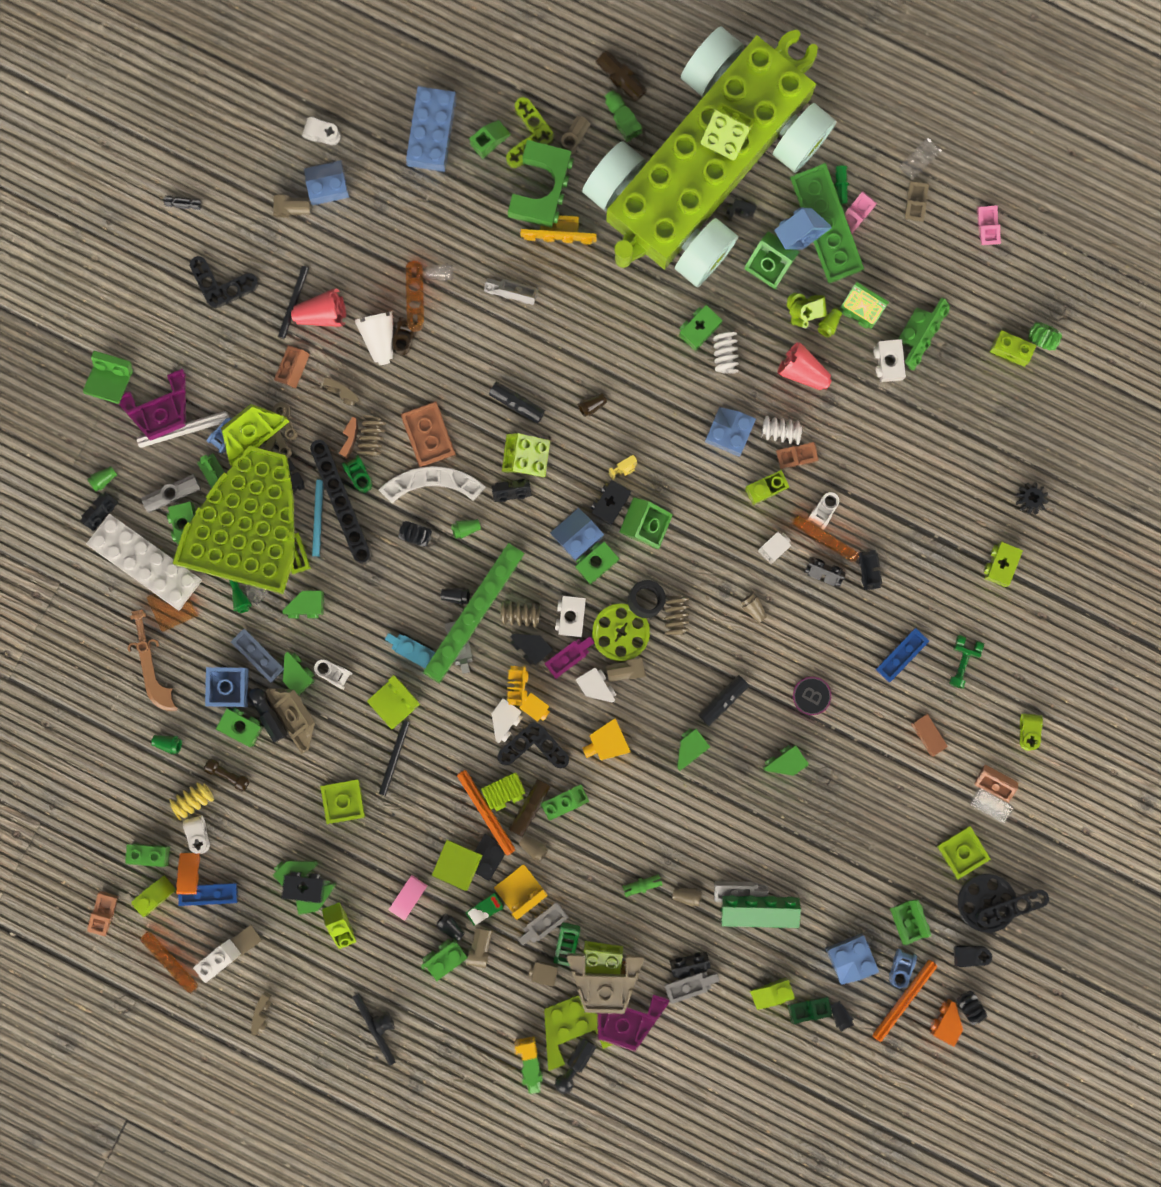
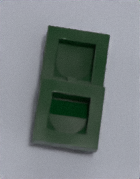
M829 997L815 998L787 1005L791 1024L810 1020L815 1021L832 1016Z

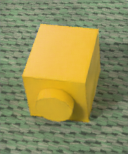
M532 693L528 695L524 705L520 706L521 710L537 722L540 719L544 721L550 713L547 710L550 706Z

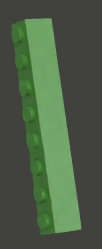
M510 543L506 545L424 669L423 674L435 682L441 683L523 559L524 553Z

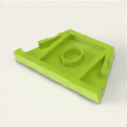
M250 404L222 426L221 431L230 466L234 465L235 460L240 458L249 446L258 448L289 423L288 418Z

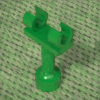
M958 635L953 650L963 653L962 659L960 660L956 675L951 677L949 685L964 689L966 683L963 680V676L970 656L980 658L985 643L978 641L975 643L973 651L963 648L966 637Z

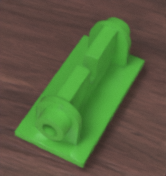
M214 453L209 456H202L201 460L197 462L211 488L224 473Z

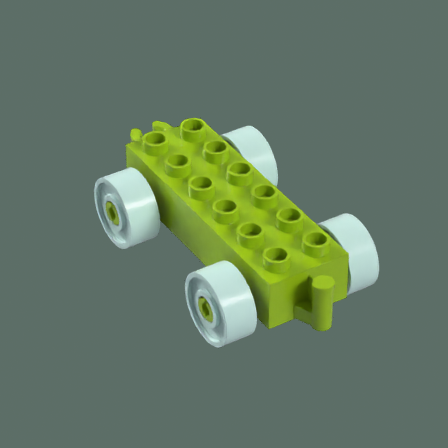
M722 26L718 27L706 38L693 54L681 74V80L703 97L647 163L645 158L627 143L621 141L601 160L583 187L582 192L604 211H607L606 222L624 236L623 240L618 241L615 245V263L621 268L628 267L632 261L647 255L665 270L683 249L685 252L677 262L675 270L694 286L699 287L714 272L733 248L739 236L717 218H714L700 231L699 229L779 135L782 136V139L776 146L773 155L796 173L813 156L837 122L815 103H812L800 116L797 115L811 99L816 83L804 74L812 67L816 59L818 49L816 44L809 45L805 56L802 59L796 60L789 56L788 48L799 41L801 35L799 30L789 31L783 35L775 49L758 35L744 49V44ZM720 103L756 120L735 161L701 145V140L710 120Z

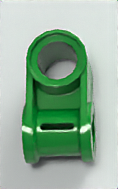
M356 455V458L347 463H341L358 491L366 493L371 490L372 480L359 455ZM361 479H367L368 483L366 486L360 487L358 485Z

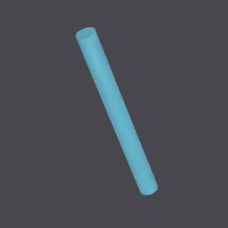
M316 480L312 556L316 557L320 556L323 502L322 480Z

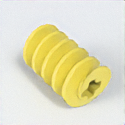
M196 782V790L190 786L191 793H187L184 790L183 798L177 794L176 802L172 798L169 799L171 808L179 820H181V816L183 818L188 817V812L193 814L194 808L197 810L201 809V804L207 805V799L211 802L214 801V797L205 783L201 785L199 782Z

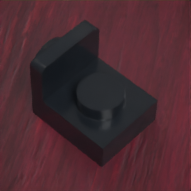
M735 199L734 204L730 203L726 212L729 215L728 220L732 221L735 212H738V215L741 217L753 218L757 206Z

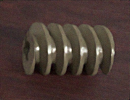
M364 415L363 418L368 421L362 422V426L366 428L361 429L360 432L365 436L359 437V440L363 443L358 444V448L362 451L356 453L369 457L381 455L376 448H382L378 441L384 440V438L379 436V433H385V430L380 428V426L387 423L382 421L381 418Z
M666 596L670 600H667L665 604L670 607L666 608L665 612L670 615L666 616L665 620L670 621V623L665 624V627L670 630L666 631L665 635H684L685 632L689 631L688 628L684 627L685 624L689 623V621L684 619V617L689 616V613L684 612L685 609L689 608L688 605L684 604L689 598L685 596Z
M502 600L500 619H502L503 625H506L509 620L511 626L517 621L518 626L521 627L523 622H525L526 627H529L532 622L533 627L536 628L540 620L541 604L538 609H536L534 603H532L530 608H528L527 603H524L521 608L519 602L513 607L512 601H509L508 605L505 606L504 600Z

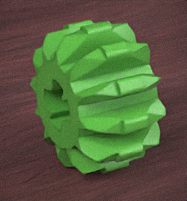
M1035 322L1028 335V339L1033 344L1047 350H1055L1062 338L1061 332L1042 322Z

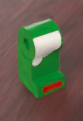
M494 892L465 913L474 926L502 910L504 905L496 892Z

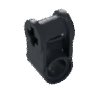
M954 946L955 967L986 966L992 961V953L984 946ZM982 951L986 954L983 960L978 957V955L982 954Z

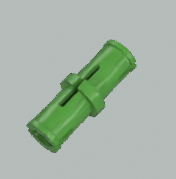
M659 874L643 880L640 878L637 882L622 885L624 891L632 889L631 891L624 892L626 898L663 886L661 881L653 883V881L660 879Z

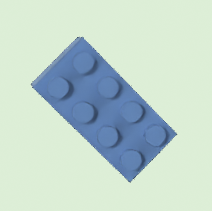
M417 87L406 157L408 167L445 172L456 105L455 92Z

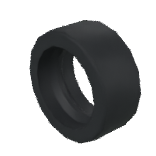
M652 580L637 582L628 595L630 610L641 618L656 616L666 602L663 588ZM648 589L656 595L658 602L653 609H644L637 603L636 595L639 590Z

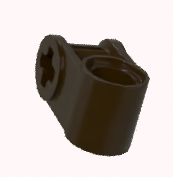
M401 316L399 317L392 343L398 355L404 356L410 352L418 330V321L411 322L404 320ZM401 341L407 343L403 349L397 348V344Z

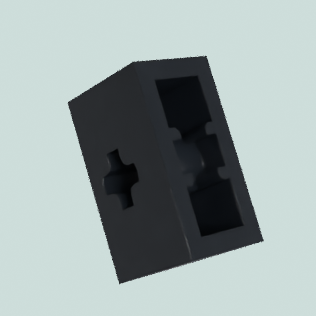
M613 480L609 484L605 483L601 490V493H603L600 500L596 499L591 506L593 510L592 515L612 526L631 495L630 490ZM613 498L615 505L606 506L607 502L605 500Z
M290 871V874L284 875L281 899L312 903L323 902L326 878H321V874L309 873V876H301L302 872ZM303 882H305L306 886H309L304 892L303 888L299 887Z

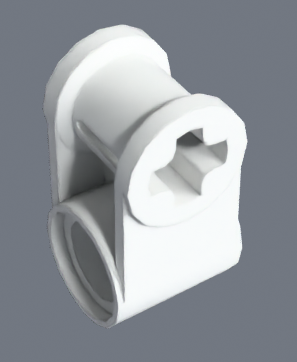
M313 117L307 118L302 134L304 138L329 145L339 143L341 135L334 124Z
M833 492L826 493L820 499L817 506H815L807 520H812L824 530L839 504L838 495ZM828 496L835 500L834 505L831 507L825 503V498Z
M319 660L314 666V671L318 676L343 690L349 675L353 674L349 670L335 665L328 660ZM321 663H326L329 666V670L325 674L319 672V665Z
M201 815L183 820V828L190 850L193 853H206L210 848V842L204 817ZM199 842H203V845L200 846V848H196V845Z

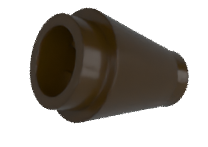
M603 393L581 399V402L578 403V408L584 417L591 416L607 403V399Z

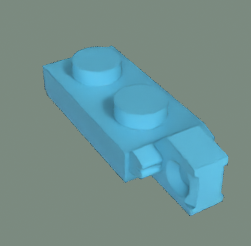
M388 633L385 638L386 641L393 644L392 650L423 668H426L436 653L405 635L399 634L398 637H395Z

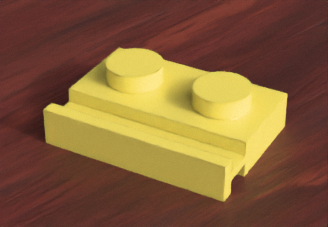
M632 455L621 461L615 469L609 468L611 479L614 480L617 474L627 476L634 472L637 465L635 456Z

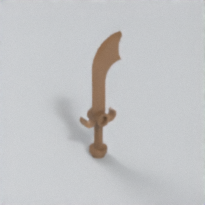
M143 610L132 611L130 618L135 619L139 643H130L128 651H132V645H136L139 651L147 695L157 707L166 711H177L178 707L175 706L172 700L173 688L163 687L155 676L150 643L154 641L157 647L160 646V643L156 639L146 640L142 619L146 617V613H143Z

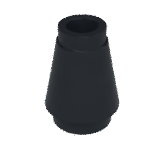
M465 587L442 589L441 600L463 606L469 603L470 590L465 589Z
M446 913L436 923L439 931L456 941H459L465 934L454 918Z
M841 1001L830 1006L836 1028H839L840 1032L854 1025L852 1021L854 1019Z

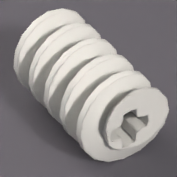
M724 332L713 337V340L717 342L714 344V348L717 349L714 352V356L718 357L714 360V363L718 364L715 367V371L720 373L739 372V370L733 368L739 365L738 362L733 361V359L738 358V355L733 354V351L738 350V348L732 346V344L737 343V340L732 339L733 336L737 335L736 332Z
M766 416L763 422L761 438L765 434L766 440H769L772 435L776 442L778 437H781L782 443L788 438L789 444L796 439V444L799 445L802 426H800L798 420L793 425L791 419L785 424L784 418H781L778 423L776 417H773L770 422L769 416Z

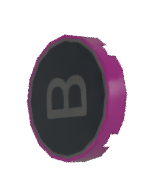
M807 677L799 681L794 687L792 694L796 708L807 715L822 713L827 709L831 701L829 686L822 679L816 677Z

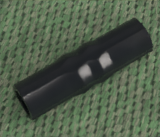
M497 381L489 392V396L536 424L541 421L546 410Z
M738 675L698 716L705 724L710 726L750 685Z

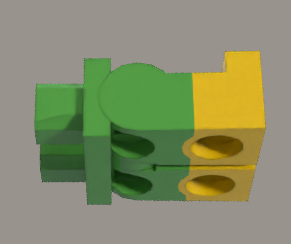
M535 1036L516 1039L515 1052L516 1054L521 1053L523 1059V1085L527 1084L529 1094L541 1092L540 1082L543 1081L542 1069H539L540 1063Z

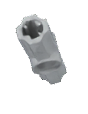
M192 474L175 483L166 484L161 489L141 497L146 511L150 513L170 503L178 502L181 498L201 490L196 476ZM170 489L175 490V495L172 498L167 497V492Z

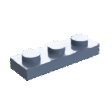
M245 628L231 641L270 683L284 671V667Z

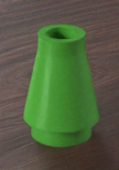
M110 466L91 474V477L87 480L96 492L99 489L101 491L117 474Z
M478 519L455 521V523L451 524L455 539H462L481 530Z

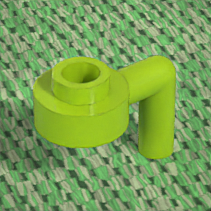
M792 293L787 299L788 309L790 310L794 302L806 299V297L800 293ZM791 316L792 325L802 328L808 327V321Z

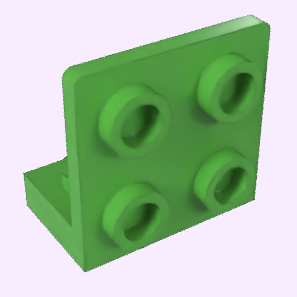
M93 351L91 355L93 368L84 386L83 393L119 404L133 373L131 363L128 360Z
M447 939L439 945V951L436 953L431 951L422 959L424 962L421 967L423 969L426 967L436 981L468 959V956L455 939L452 941Z

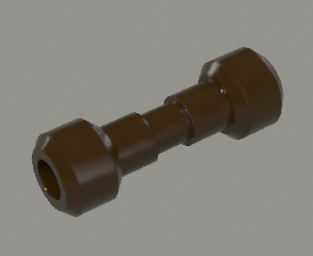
M213 758L209 759L204 766V772L210 775L216 774L227 779L230 783L234 784L235 789L241 792L245 791L250 783L248 777L230 773Z

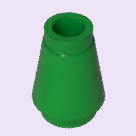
M154 735L151 745L173 755L180 752L182 740L178 736Z

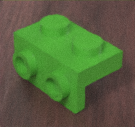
M918 899L908 900L890 908L903 945H908L921 938L931 936L930 926L925 919L923 907Z

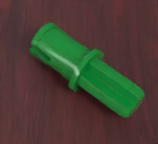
M839 165L835 167L836 183H834V186L836 187L840 203L846 204L848 202L847 186H849L847 182V166Z

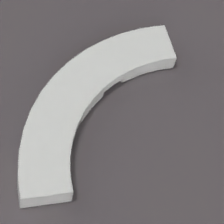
M429 466L412 469L397 475L386 482L379 491L392 504L404 494L427 486L451 488L474 501L486 489V486L461 471L447 467Z

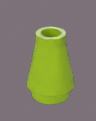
M833 308L818 323L817 330L821 335L825 337L834 335L842 316L841 311Z

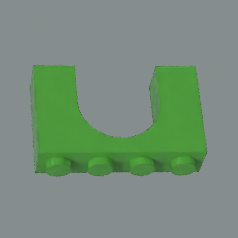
M527 140L522 157L523 164L545 169L554 178L555 185L547 196L540 199L512 194L508 217L553 228V224L557 223L559 219L558 205H562L565 194H562L563 187L568 185L569 176H567L568 169H572L574 158H571L572 151Z

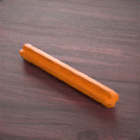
M466 770L460 772L457 775L459 781L505 855L512 854L515 851V847Z
M932 960L926 962L875 1030L872 1036L876 1040L881 1042L935 971L937 964Z

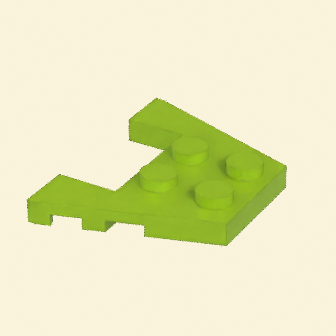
M579 994L544 1008L548 1070L551 1071L565 1065L558 1045L596 1030L598 1035L597 1013H585ZM600 1040L603 1049L613 1045Z

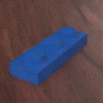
M914 628L875 670L890 683L926 646L929 640Z
M237 883L198 885L197 894H178V906L238 903Z

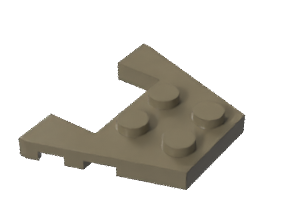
M567 953V960L570 964L585 1013L624 1014L639 971L643 965L644 955H626V974L585 973V954Z

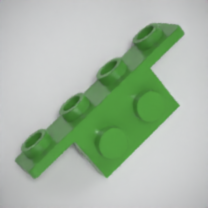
M944 298L940 299L933 313L916 307L899 339H902V344L912 347L905 360V364L910 370L914 371L916 366L920 364L923 353L929 348L931 339L938 332L943 318L949 313L950 305Z

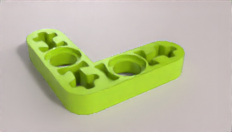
M525 97L516 100L515 111L532 135L508 151L506 161L512 168H518L523 165L522 154L518 157V162H511V155L518 156L520 154L519 149L524 154L527 140L537 142L542 138V133L545 135L549 134V140L543 139L540 143L551 145L554 140L551 128L531 101ZM521 103L523 105L527 104L526 108L529 114L526 118V112L524 111V109L519 110ZM536 117L540 122L537 126H531L529 120Z

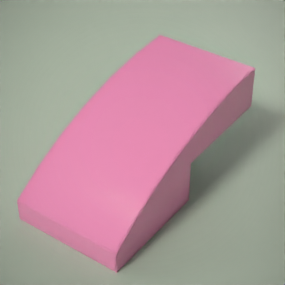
M861 192L844 213L852 234L877 205L864 192Z
M998 206L977 207L981 245L1001 244Z
M411 875L389 910L405 921L428 885Z

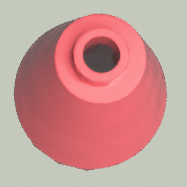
M337 288L331 289L295 305L293 310H291L292 320L296 321L298 325L344 326L346 322L342 321L343 318H346V309L343 297H339L337 294L340 291Z
M796 342L786 353L785 361H781L777 373L782 377L818 390L827 389L832 382L830 379L831 374L803 344Z

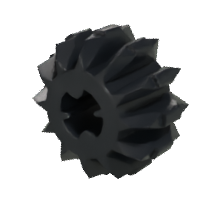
M1036 482L1032 486L1030 483H1026L1025 488L1021 486L1019 488L1021 493L1015 495V497L1020 498V500L1016 501V505L1022 504L1019 510L1023 511L1026 509L1027 515L1031 514L1032 511L1035 515L1038 514L1039 510L1043 511L1045 509L1043 504L1049 502L1047 499H1044V497L1048 496V493L1041 492L1044 490V486L1037 489L1038 484ZM1028 497H1035V500L1029 501Z
M404 521L402 526H400L398 537L401 540L426 547L431 540L432 531L429 528Z
M973 991L964 992L957 998V1003L970 1024H979L987 1018V1012Z

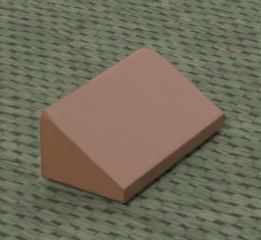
M288 345L274 381L296 388L309 358V353Z
M928 714L911 723L931 757H934L948 747Z
M988 765L983 766L974 783L975 786L1006 803H1009L1018 790L1017 781Z

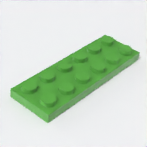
M826 163L790 177L800 206L812 208L831 226L830 230L814 241L828 283H833L865 270Z

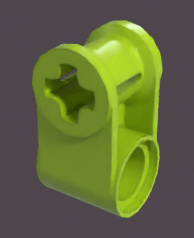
M814 295L794 302L790 307V315L793 318H801L804 321L827 316L825 296Z
M1021 714L1019 744L1023 750L1031 751L1039 748L1043 727L1042 715ZM1027 739L1033 741V744L1027 743Z

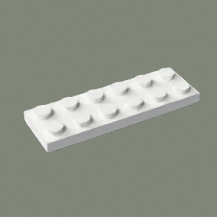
M111 514L106 517L86 543L87 546L178 611H180L202 582V579L188 569L172 564L174 559Z

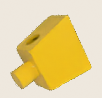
M616 719L611 720L589 735L592 743L582 747L586 758L598 754L600 760L631 752Z

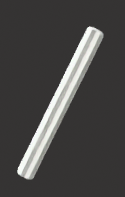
M226 411L193 420L187 422L185 427L151 441L146 435L137 437V443L139 447H145L219 425L229 418V415Z

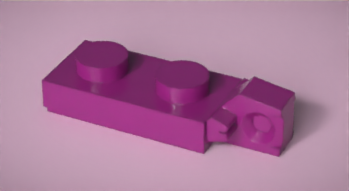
M588 637L583 642L580 639L573 641L544 664L555 679H557L590 653L587 648L595 642L591 637Z

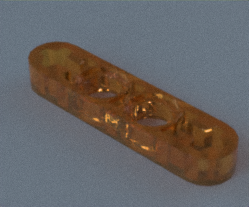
M410 261L406 265L407 327L414 332L422 330L424 326L423 267L418 261ZM412 268H416V278H412ZM417 284L420 286V289L412 291L409 286ZM412 301H418L420 303V306L418 308H412L410 306V303ZM413 314H417V325L413 323Z
M796 515L792 522L795 527L850 562H856L859 557L857 551L807 519Z
M147 931L140 937V940L188 993L191 994L198 988L197 982L151 932Z

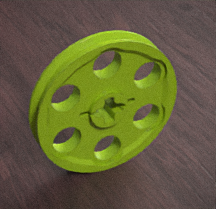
M622 603L610 605L603 609L596 617L592 628V638L597 650L603 656L613 661L634 659L646 648L650 637V627L647 619L636 616L630 610L628 604ZM617 609H625L627 616L624 619L618 618L616 616ZM603 617L610 620V625L607 628H603L599 624V620ZM635 618H640L643 621L642 628H634L632 621ZM625 623H627L626 627L624 628V633L626 634V636L622 635L618 638L617 642H615L618 635L616 629L620 630L624 627ZM600 637H608L610 644L607 647H602L599 644ZM639 637L642 639L643 644L640 648L632 645L633 638ZM618 646L624 647L626 649L625 656L618 657L615 654V649Z

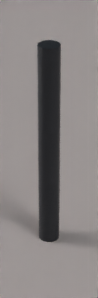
M301 267L278 334L280 339L285 340L292 320L291 310L297 305L309 270L308 267Z
M402 721L379 791L381 795L386 796L410 722Z
M360 994L354 995L352 998L389 1066L396 1063L384 1038L378 1033L373 1018Z

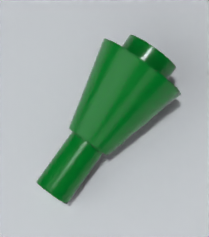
M229 580L233 590V611L239 614L249 611V607L252 606L251 602L242 589H240L238 582Z

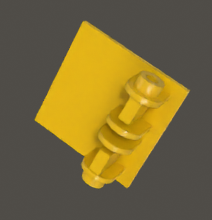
M510 666L508 679L515 681H508L509 684H514V687H507V689L514 690L507 691L508 705H524V702L527 701L525 682L528 681V671H526V666Z

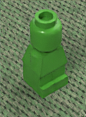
M615 91L607 93L605 95V103L610 112L614 113L613 118L625 141L628 142L642 134V126L637 121L634 113L625 106V102L620 94L615 93Z

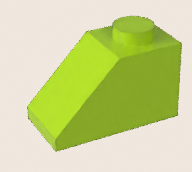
M164 875L130 903L142 917H145L176 891V888Z
M786 977L750 991L757 1010L795 999Z

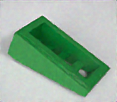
M561 923L553 963L570 966L567 958L560 957L559 953L567 955V953L576 952L580 934L579 925ZM565 938V939L573 940V943H572V942L563 941L562 939ZM561 946H563V947H568V948H572V949H571V950L561 949Z

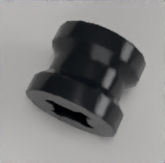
M388 1011L383 1012L381 1016L373 1017V1022L380 1035L384 1034L388 1029H395L394 1022Z

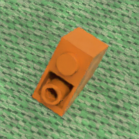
M948 999L947 1002L944 1001L939 1010L941 1013L938 1019L935 1018L930 1026V1033L955 1047L963 1032V1027L956 1003Z

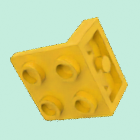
M524 864L494 887V890L511 910L516 920L548 895Z

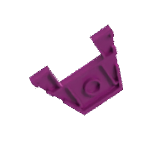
M183 369L167 375L173 391L140 406H136L130 391L125 392L119 403L120 407L150 441L186 426V374Z
M653 995L647 1014L630 1008H626L624 1014L597 1013L598 1040L635 1052L670 1000Z

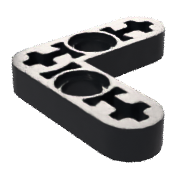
M196 256L190 261V268L207 303L212 308H220L258 288L259 282L257 278L250 273L218 286L207 261L203 257ZM198 261L200 263H204L201 265L203 271L205 272L203 274H201L198 268H194L197 266L196 262ZM211 278V286L204 287L202 285L203 279ZM249 278L251 281L254 280L252 282L253 286H243L244 291H241L240 286L237 284L240 282L241 285H244L247 283V279ZM230 286L237 287V293L234 296H230L227 293ZM222 290L225 296L227 297V299H224L223 296L218 298V303H214V301H211L213 299V295H216L217 297L221 296L222 293L220 291Z
M539 723L529 724L501 749L497 756L499 763L507 766L512 764L535 744L556 768H564L569 763L567 753ZM532 726L535 728L538 726L540 728L538 731L539 736L533 735L530 738L533 741L529 743L528 739L522 734L526 732L528 735L531 733L530 728ZM519 738L526 741V747L522 750L515 747V741ZM545 740L552 741V750L545 751L542 748V743ZM512 745L513 749L519 754L515 756L513 753L510 756V762H503L501 760L503 758L502 753L505 752L507 754L510 752L511 749L508 747ZM556 747L560 750L557 754L566 757L564 765L561 763L557 765V758L554 755L552 758L549 757V754L553 753Z

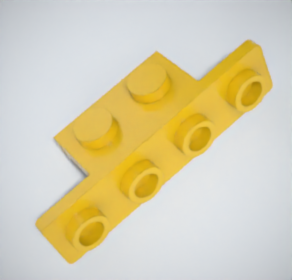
M559 215L558 222L553 224V228L540 225V230L521 229L520 232L521 237L527 241H535L538 238L546 242L562 240L564 243L581 241L582 244H592V242H596L597 238L596 233L578 232L579 217Z

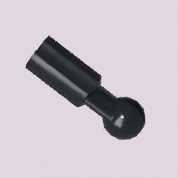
M254 688L249 691L247 696L248 702L258 711L259 719L273 743L285 738L288 733L275 711L267 703L266 693L260 688Z
M582 1037L568 1059L567 1065L569 1068L566 1073L558 1076L555 1080V1088L561 1094H567L573 1089L575 1074L583 1071L597 1047L586 1038Z

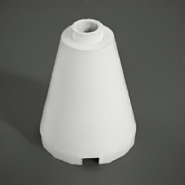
M392 311L387 312V316L386 313L361 318L362 322H360V318L355 319L356 326L374 363L378 362L379 365L390 363L389 359H393Z

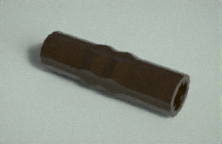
M538 779L536 780L508 830L523 837L551 786Z

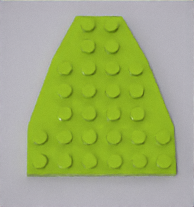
M249 446L243 452V455L235 460L230 470L220 476L207 494V499L203 505L197 508L193 519L185 525L172 564L284 594L295 558L294 496L288 459L286 455Z

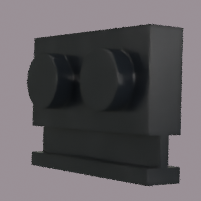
M484 834L474 851L482 855L475 873L490 881L505 853L496 839Z

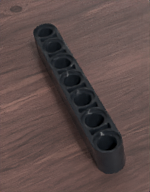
M315 440L312 442L310 450L353 558L360 564H367L372 558V553L331 451L323 440ZM323 445L325 447L324 452L316 454V447ZM327 462L331 463L332 468L327 472L323 471V465ZM333 480L339 481V486L336 489H330L329 487L330 482ZM342 497L345 498L346 504L343 507H338L336 504L337 500ZM351 515L353 516L352 523L344 524V517ZM359 533V541L352 542L350 539L351 535ZM361 550L367 552V557L364 560L358 559V553Z

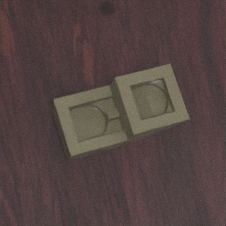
M909 182L905 219L924 222L929 184Z
M251 924L233 937L231 941L241 952L239 956L241 957L260 943L262 938Z

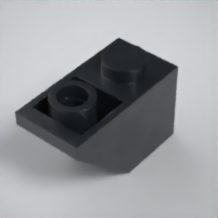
M512 634L510 636L512 639L510 643L517 651L521 649L525 653L523 658L530 665L534 663L537 666L553 651L540 635Z

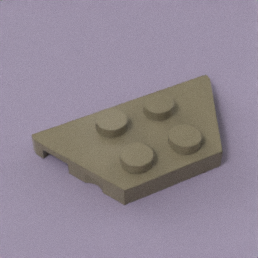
M270 687L264 690L266 698L301 754L308 751L315 722L310 712L307 711L302 703L301 697L292 689Z

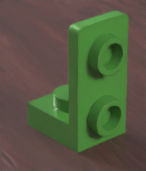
M580 784L543 802L541 805L548 820H552L586 804L589 800Z

